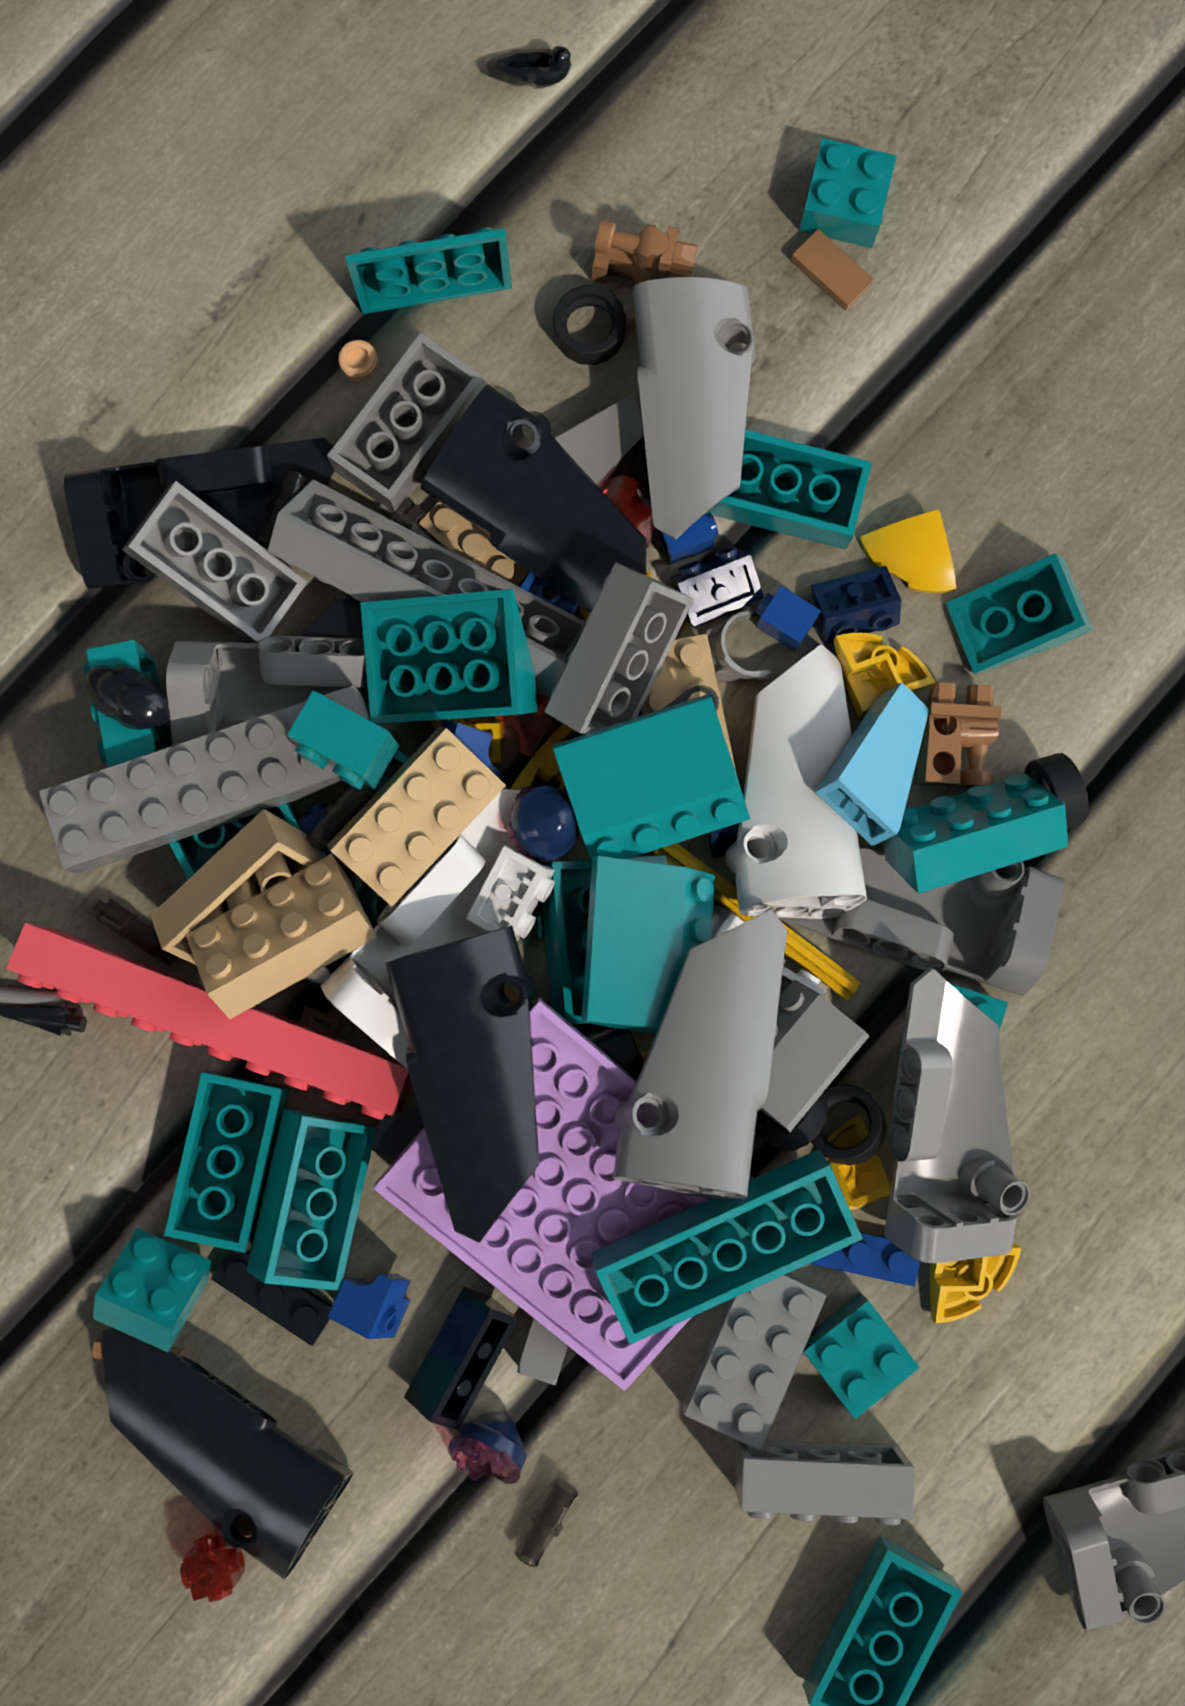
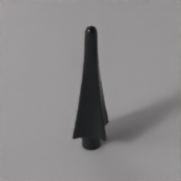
M0 1005L1 1017L16 1020L59 1036L62 1034L71 1036V1031L82 1033L87 1024L86 1017L74 1015L76 1008H26Z

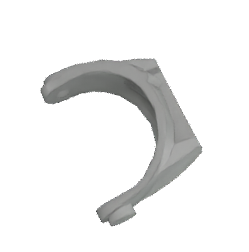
M752 607L742 608L739 610L740 613L704 632L708 636L717 680L731 682L757 680L758 683L770 680L772 676L770 669L760 671L745 670L732 661L725 647V635L728 630L737 622L755 617L757 615L755 609H752Z

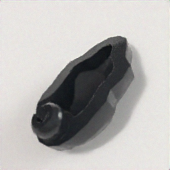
M562 46L554 47L552 50L543 48L516 50L489 60L486 63L489 75L499 81L507 82L512 86H531L535 89H543L559 83L569 74L572 66L570 61L571 53Z
M126 664L95 666L87 671L85 683L93 696L97 710L105 716L117 720L124 727L136 730L163 726L168 722L170 711L167 707V699L159 684L152 678L143 676L139 671Z

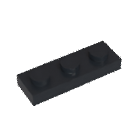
M229 1250L211 1280L313 1346L330 1321L328 1315L332 1305L305 1287L263 1283L246 1271L251 1251L242 1253Z

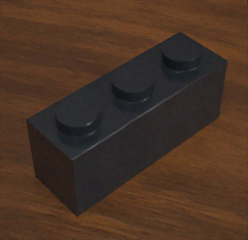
M463 1287L406 1391L404 1398L429 1422L459 1430L519 1319L491 1296Z

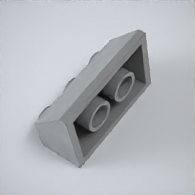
M796 979L792 981L779 997L769 1091L764 1105L759 1109L790 1132L869 1037L862 1028L822 995Z

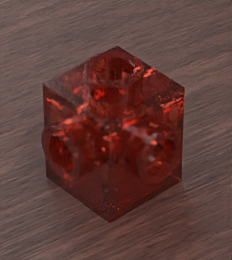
M212 1533L200 1537L193 1542V1546L182 1559L183 1563L180 1567L183 1585L186 1589L190 1588L193 1601L207 1597L209 1602H214L233 1593L232 1589L235 1588L244 1574L245 1559L241 1548L236 1549L229 1546L225 1542L223 1535L218 1536L217 1533Z

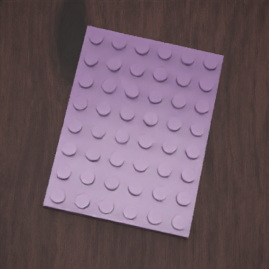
M538 998L530 1007L540 1165L515 1195L482 1241L478 1243L454 1231L425 1127L374 1183L373 1189L625 1391L692 1317L630 1345L595 1272L592 1252L710 1198L620 1181L613 1178L617 1143L621 1133L615 1123V1112L621 1102L630 1099L637 1080L543 1000ZM638 1107L636 1112L637 1120L643 1126L645 1115L643 1110Z

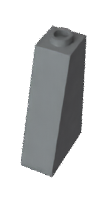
M633 394L555 437V440L601 490L635 457L636 449L644 438L641 404L639 405Z

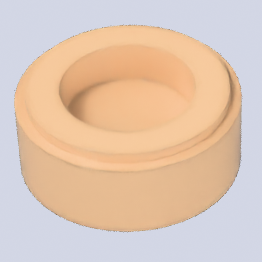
M353 340L345 344L340 350L339 364L343 374L348 379L363 382L375 375L378 369V357L371 344L363 340Z

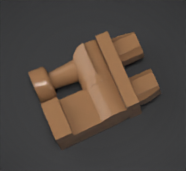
M601 219L594 251L596 253L592 265L591 281L606 284L608 274L631 279L636 284L662 278L691 277L698 245L679 241V228L668 226L667 233L656 229V225H651L643 229L640 234L618 232L614 222Z
M947 682L931 684L928 704H926L929 708V713L919 750L918 768L915 769L914 785L952 786L960 784L963 787H974L993 784V773L985 770L988 745L993 743L999 734L998 719H1001V706H993L994 699L991 685L977 684L967 686L966 704H955L956 684ZM962 748H968L969 770L961 772Z

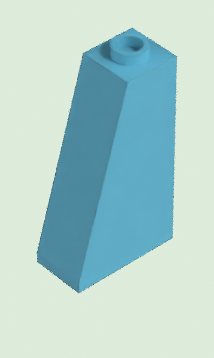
M902 682L877 697L815 791L819 797L872 846L896 835L900 830L929 713V708Z

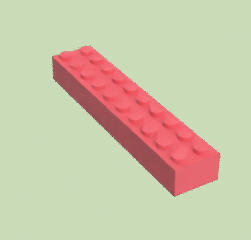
M25 922L6 969L19 974L18 982L41 989L42 986L54 990L55 987L57 988L55 992L57 997L74 1003L81 1001L91 1004V1002H94V1011L116 1018L118 1015L128 1018V1016L133 1017L131 1021L133 1026L150 1032L155 1030L165 1032V1030L170 1031V1040L192 1047L193 1044L197 1046L207 1045L209 1046L207 1051L209 1055L226 1061H231V1059L239 1061L241 1058L247 1061L245 1068L265 1076H269V1073L273 1075L280 1073L285 1075L283 1081L285 1084L307 1091V1088L314 1089V1087L324 1090L323 1098L341 1105L351 1104L352 1101L362 1105L360 1112L380 1120L401 1112L412 1084L408 1069L393 1057L331 1035L312 1026L302 1025L296 1020L256 1005L229 1019L207 995L204 985L52 927Z

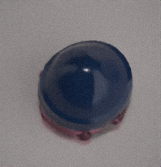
M551 786L523 787L512 805V814L508 824L509 839L511 842L516 843L515 850L530 859L546 863L557 861L559 857L567 853L574 846L578 835V822L571 801L565 794Z
M501 1412L484 1413L469 1422L462 1423L460 1429L453 1435L448 1445V1453L452 1460L456 1461L457 1469L460 1471L467 1469L472 1480H478L483 1475L495 1477L505 1484H515L521 1477V1470L527 1457L513 1419Z

